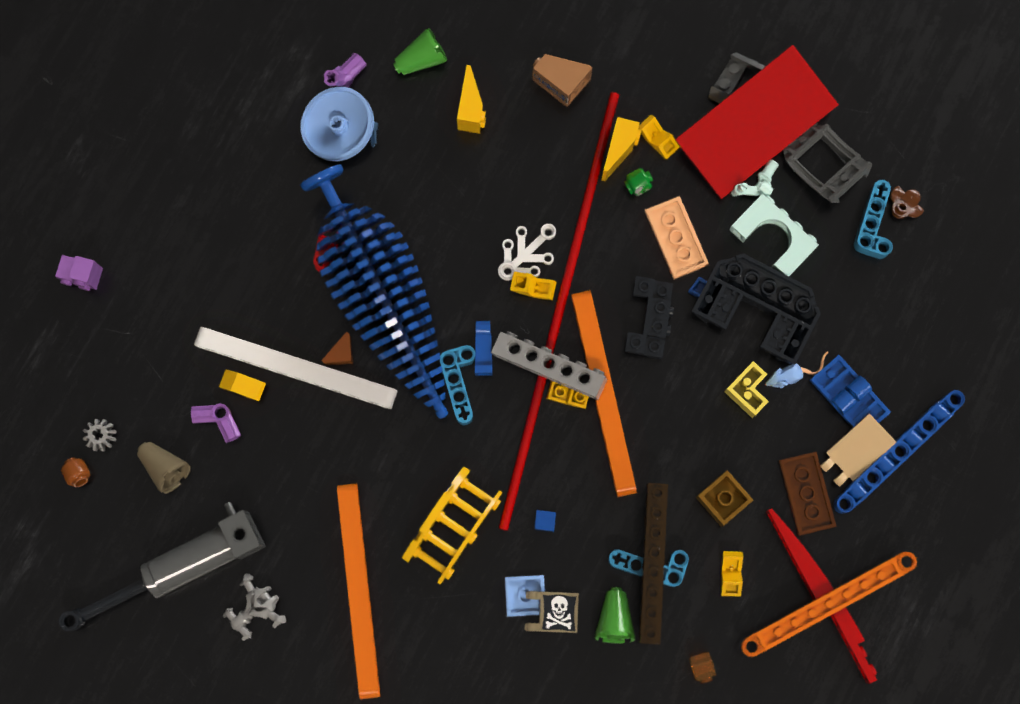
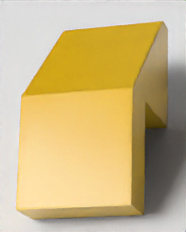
M650 115L639 125L638 129H642L641 134L645 140L664 159L667 160L679 148L673 135L662 129L655 116Z
M514 272L510 290L533 298L553 300L557 282L536 278L528 273Z
M226 369L219 387L259 401L266 383Z
M723 551L721 596L741 597L743 552Z

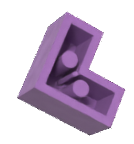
M62 255L55 277L61 280V284L67 286L74 284L82 290L90 291V288L96 290L103 268L94 260L79 256L72 258Z

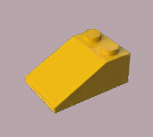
M467 65L457 125L458 130L480 134L481 128H485L486 111H483V104L471 66Z
M617 117L601 181H606L632 152L634 145L638 146L642 130L638 129L640 122Z

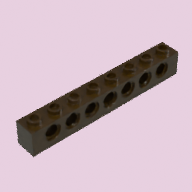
M648 483L646 485L638 643L660 644L668 484Z

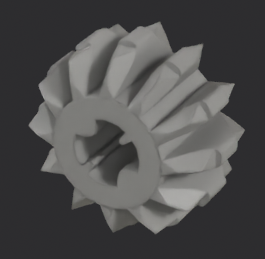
M95 419L94 425L89 422L87 425L90 429L83 430V432L88 434L83 437V440L88 441L86 446L92 447L93 451H97L99 448L101 451H105V445L111 448L112 444L110 441H116V438L112 437V435L117 433L116 430H111L113 424H107L105 419L101 422ZM97 433H102V434H103V437L100 438V437H97L96 435H97Z

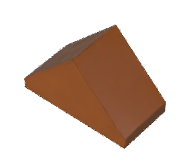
M348 332L341 337L321 360L326 366L353 364L352 340Z

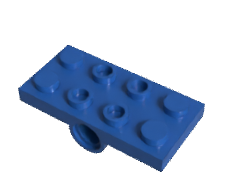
M840 355L835 357L810 379L811 383L852 428L869 413L878 423L891 413L874 394L871 385L862 376H858Z

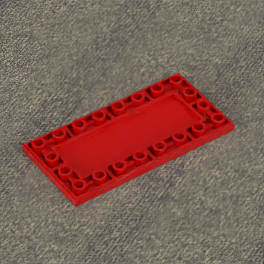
M791 45L678 136L675 141L718 197L722 199L734 190L737 184L744 182L839 104L795 46Z

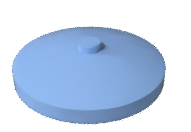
M333 87L317 94L308 103L301 120V134L304 143L316 156L328 161H343L358 154L368 143L374 128V115L370 104L360 93L347 87Z

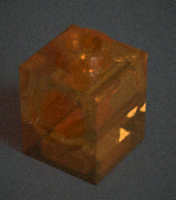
M709 652L688 657L696 681L701 680V683H706L713 680L712 677L716 676V672Z

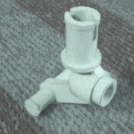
M774 160L768 161L762 172L758 173V182L755 186H749L746 183L737 184L734 190L731 191L732 196H761L762 193L765 196H770L773 191L771 177L778 168V163Z

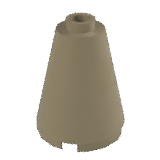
M144 442L138 448L137 456L161 493L167 494L181 485L179 481L182 477L187 478L190 472V465L186 461L152 442Z

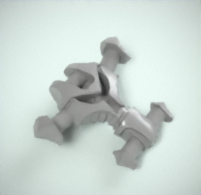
M245 574L242 582L239 584V586L244 585L248 592L246 594V609L240 611L236 616L233 608H226L223 614L224 618L228 617L231 621V627L241 633L243 641L251 638L252 632H249L245 626L251 623L253 616L264 619L269 617L274 622V628L286 623L285 615L279 616L274 612L279 597L275 595L271 598L268 594L272 589L270 586L262 589L254 588L251 582L253 576L250 574Z

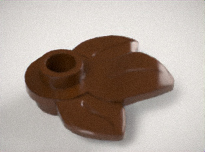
M899 186L892 190L890 195L893 202L891 212L894 217L898 219L907 216L917 218L924 212L923 208L918 205L921 198L919 191L911 189L904 192Z

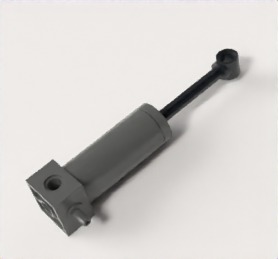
M231 502L224 504L229 517L218 522V527L140 566L141 580L83 609L77 608L73 611L64 612L59 618L60 627L65 631L79 630L82 625L86 624L87 619L147 589L155 598H159L235 559H243L265 548L266 546L250 513L245 510L236 513ZM244 530L245 537L240 539V532ZM70 616L75 618V624L72 627L68 624Z

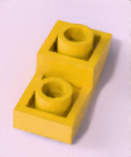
M553 381L550 382L546 397L548 400L586 409L589 398Z

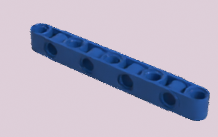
M958 390L951 391L930 407L896 440V443L844 489L834 500L833 507L835 511L840 514L850 512L866 499L954 415L965 402L964 394ZM951 395H953V396H955V397L957 398V404H956V405L953 404V403H951V401H950V396H951ZM924 421L930 424L929 431L923 428ZM896 447H900L902 449V457L896 455ZM869 473L875 476L874 483L868 481L867 476ZM841 499L846 500L848 503L846 510L842 509L839 505Z

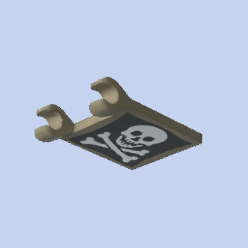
M527 591L526 599L540 600L539 623H525V631L577 633L579 593Z

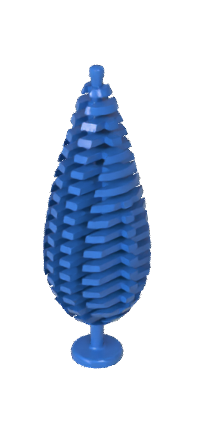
M341 164L313 175L300 184L302 190L310 191L321 187L331 207V210L324 219L336 217L329 224L320 227L317 236L320 237L328 231L331 233L338 230L335 235L327 236L318 242L316 251L327 249L333 243L337 245L343 242L341 246L337 248L334 246L317 258L318 264L322 262L324 264L332 261L335 256L340 255L339 259L320 270L321 277L327 274H334L341 267L345 266L347 268L354 265L357 260L359 261L354 268L350 270L345 269L334 278L326 281V287L329 288L333 285L335 287L342 284L348 278L353 279L361 275L363 271L365 273L359 280L355 282L352 280L343 285L341 289L331 293V297L333 299L339 296L343 297L354 289L358 290L365 287L370 282L371 286L365 291L358 292L337 304L338 308L342 310L351 307L358 301H364L376 294L377 297L370 303L363 304L344 316L347 320L354 319L366 311L369 312L380 305L383 309L379 310L376 314L364 318L352 325L355 331L360 330L387 316L388 321L377 328L369 330L360 337L365 341L393 327L394 333L369 345L370 349L373 351L399 338L400 344L379 354L377 357L383 360L404 349L407 355L386 365V367L391 370L410 360L412 367L395 376L401 379L416 372L418 378L404 386L410 389L422 383L424 389L413 395L418 399L427 394L430 400L423 404L427 407L433 405L439 419L445 418L448 415V411L442 403V400L445 399V392L440 395L436 392V389L445 385L444 379L434 384L430 380V378L443 372L442 366L428 373L424 368L439 360L440 353L422 362L419 358V355L437 347V340L417 350L413 346V344L436 333L435 328L433 327L411 339L407 335L413 330L431 322L432 316L430 314L419 321L407 325L405 328L402 325V322L430 308L429 302L423 303L413 310L410 309L400 316L397 314V311L426 296L425 289L414 293L408 298L405 297L397 301L394 305L391 302L398 295L405 294L422 284L421 277L416 278L402 287L398 286L388 293L386 292V289L392 284H398L410 275L418 272V267L416 265L406 268L395 276L393 274L382 282L380 281L386 273L398 270L404 264L414 260L412 254L404 255L397 258L391 264L388 262L380 266L376 271L374 269L380 262L384 260L387 262L398 253L409 248L407 243L392 246L385 253L381 251L390 246L392 242L402 238L403 235L400 231L397 233L393 232L385 235L381 241H378V237L395 227L391 222H385L378 225L376 229L371 230L370 227L384 219V215L376 213L366 220L362 218L356 221L357 217L363 214L366 215L373 210L367 206L360 209L356 208L346 213L345 210L352 207L354 203L342 204L331 183L332 180L344 172ZM369 226L370 229L361 232L364 228ZM372 238L376 239V240H374V241H372V242H370V243H368V244L366 245V243L368 242V240H370V239H372ZM378 249L381 251L373 255L372 258L369 259V257L374 253V251ZM350 252V254L346 258H341V256Z

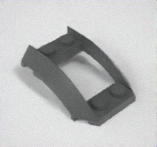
M737 52L731 54V59L714 87L711 86L708 100L721 103L735 91L748 69L758 73L765 66Z
M815 123L783 149L786 163L811 188L831 203H840L839 198L863 176L867 178L872 167L871 162L861 158V155L841 140L827 123L825 125H817ZM820 138L847 163L825 184L814 177L797 160Z

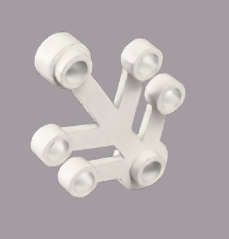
M543 225L541 234L526 249L525 237L527 236V229L523 226L516 229L518 254L512 262L511 250L514 247V243L510 239L504 240L502 243L504 263L498 268L500 278L510 281L513 278L514 272L532 274V269L538 270V273L533 276L537 278L540 275L538 266H531L530 268L518 267L522 262H543L545 265H551L554 260L551 253H532L545 240H551L555 237L556 228L554 225ZM522 229L525 231V234L519 235L518 231ZM550 230L552 234L547 236L545 231ZM509 242L512 246L510 248H506L504 246L505 243ZM550 256L552 260L546 262L544 258ZM510 269L511 273L507 275L504 273V270Z

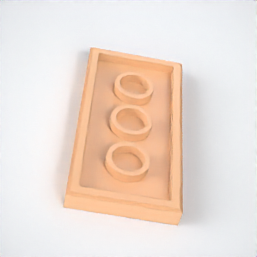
M680 196L645 209L644 212L673 280L709 266Z

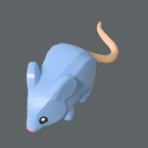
M828 351L824 353L820 368L816 372L800 367L797 363L795 365L791 364L775 371L765 385L783 388L788 384H794L801 380L803 373L816 375L823 369L824 359Z

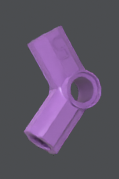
M354 53L341 67L338 66L333 70H327L323 74L324 82L328 86L348 88L352 84L353 78L365 68L366 63L358 54Z
M219 403L208 406H192L191 418L193 424L216 422L226 443L234 441L241 436L231 410L226 405ZM222 408L225 409V416L222 418H218V410Z

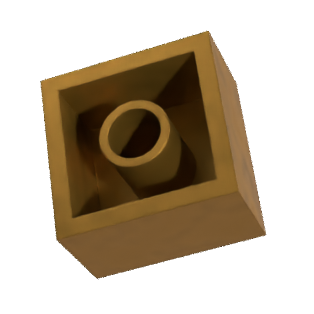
M728 470L696 496V499L721 527L753 501Z

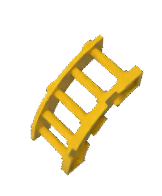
M466 467L461 469L452 481L450 488L447 492H444L402 557L407 562L413 556L415 558L419 557L441 572L442 575L437 582L440 585L445 578L447 580L450 579L455 571L452 567L467 544L472 545L478 536L475 533L491 509L495 511L501 503L499 497L503 492L499 490L493 498L470 483L469 479L466 478L470 470ZM465 488L489 504L483 514L457 497V490ZM448 503H454L478 520L470 532L445 515L443 510ZM436 521H441L466 538L458 551L432 534L433 531L430 529ZM423 540H429L453 557L447 567L422 551L420 545Z

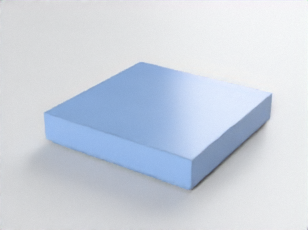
M544 575L505 577L507 617L539 615L540 600L526 599V592H545Z

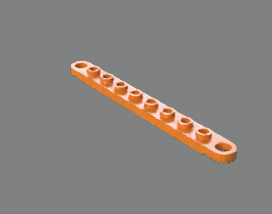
M902 552L746 637L741 643L742 652L746 656L755 657L912 571L917 565L916 557L911 552ZM904 556H908L911 559V565L907 568L901 563ZM749 641L756 643L757 649L755 652L750 653L747 651L746 645Z

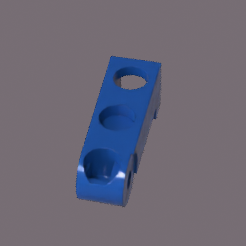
M476 321L475 376L493 375L490 321Z

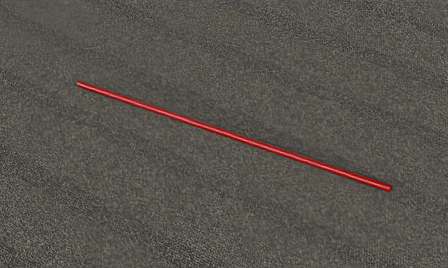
M611 92L545 345V347L552 350V354L554 353L619 99V94ZM551 360L547 361L545 365L548 369L550 368ZM539 375L537 376L499 524V529L506 531L509 528L547 380Z

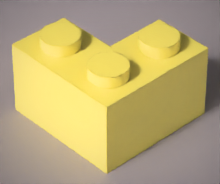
M753 361L724 391L752 418L769 402L755 389L767 373Z

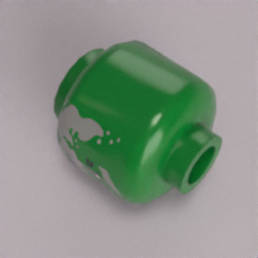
M638 168L626 175L624 183L631 195L640 196L651 190V182L654 180L649 171L645 172L642 168Z

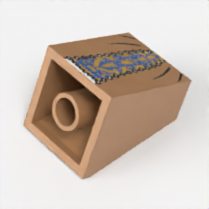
M547 54L542 58H537L533 64V81L566 107L570 105L591 80L592 67L587 64Z

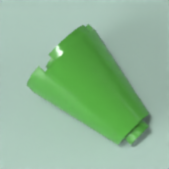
M430 28L420 34L395 58L393 65L398 73L402 72L403 75L447 61L442 47L436 41V37Z
M613 587L610 591L606 592L595 634L596 640H599L600 637L606 643H625V639H630V642L635 641L626 592L622 591V588Z

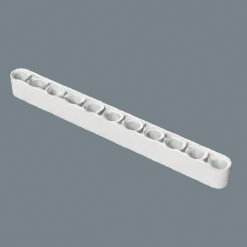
M200 327L194 346L388 409H392L398 392L393 388L204 327Z

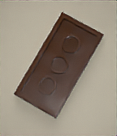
M817 451L779 460L797 535L800 536L837 527Z

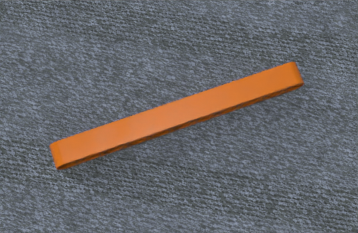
M590 290L571 294L587 368L592 371L594 368L603 371L604 376L608 379L599 400H595L616 495L617 497L636 494V485Z
M357 483L337 485L360 700L380 697L358 486Z

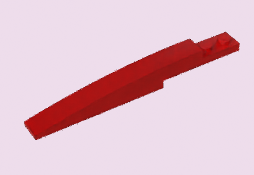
M772 508L767 510L766 513L813 601L834 590L817 563ZM845 607L830 615L865 682L871 684L876 681L875 675L877 672L872 664H868L865 658L867 653L864 648L858 645L865 640L847 608Z

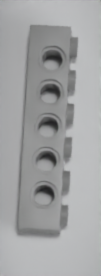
M507 331L506 334L500 332L491 351L495 357L595 400H599L608 380L604 376L603 371L596 368L592 371L586 368L587 365L580 361L573 363L569 361V357L559 353L558 356L552 354V350L547 347L541 346V348L534 346V342L528 339L521 341L517 339V335ZM520 346L518 353H511L512 347ZM531 353H537V358L534 361L528 360ZM553 360L555 361L554 366L550 369L546 368L547 361ZM565 368H572V373L569 376L563 375ZM583 375L590 376V380L587 383L580 382Z

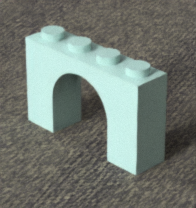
M763 193L729 229L737 238L744 242L761 225L775 224L781 227L788 236L789 245L787 251L772 268L787 276H790L819 245L816 243L817 240L813 235L806 234L802 230L803 227L797 221L793 222L784 209H779L775 205L774 200Z

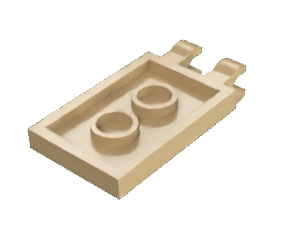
M869 413L826 452L830 457L820 467L827 472L836 463L843 472L833 481L840 487L848 478L852 481L858 478L889 450L896 441Z

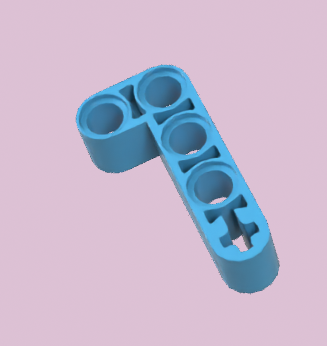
M878 180L871 187L854 240V248L857 252L877 259L885 258L893 249L890 240L877 236L891 190V186L886 180ZM880 187L882 194L879 197H877L879 194L878 188ZM871 204L877 205L879 211L872 210ZM865 222H871L873 229L867 228ZM860 239H865L868 242V246H862ZM878 245H883L886 248V252H881Z
M468 345L447 350L440 355V364L456 420L461 425H468L473 420V412L460 371L461 367L471 365L475 361V350ZM470 351L472 353L471 359H463L462 353ZM451 356L454 362L451 365H445L443 363L445 357ZM455 374L459 376V381L457 383H450L449 377ZM462 393L465 397L463 401L457 402L454 400V395ZM462 406H464L465 413L470 414L467 416V420H464L462 417L459 418L462 415L460 409Z
M615 550L609 554L608 562L612 567L642 577V557L621 550ZM683 550L673 552L670 555L667 566L664 565L663 585L675 587L681 584L689 561L688 554ZM620 554V558L623 560H627V556L630 557L626 568L623 567L625 565L623 562L615 564L612 556ZM676 554H681L684 557L683 564L678 565L675 563L674 557ZM633 560H638L641 563L640 570L634 571L631 568ZM671 572L678 575V581L675 584L670 583L668 580V575Z

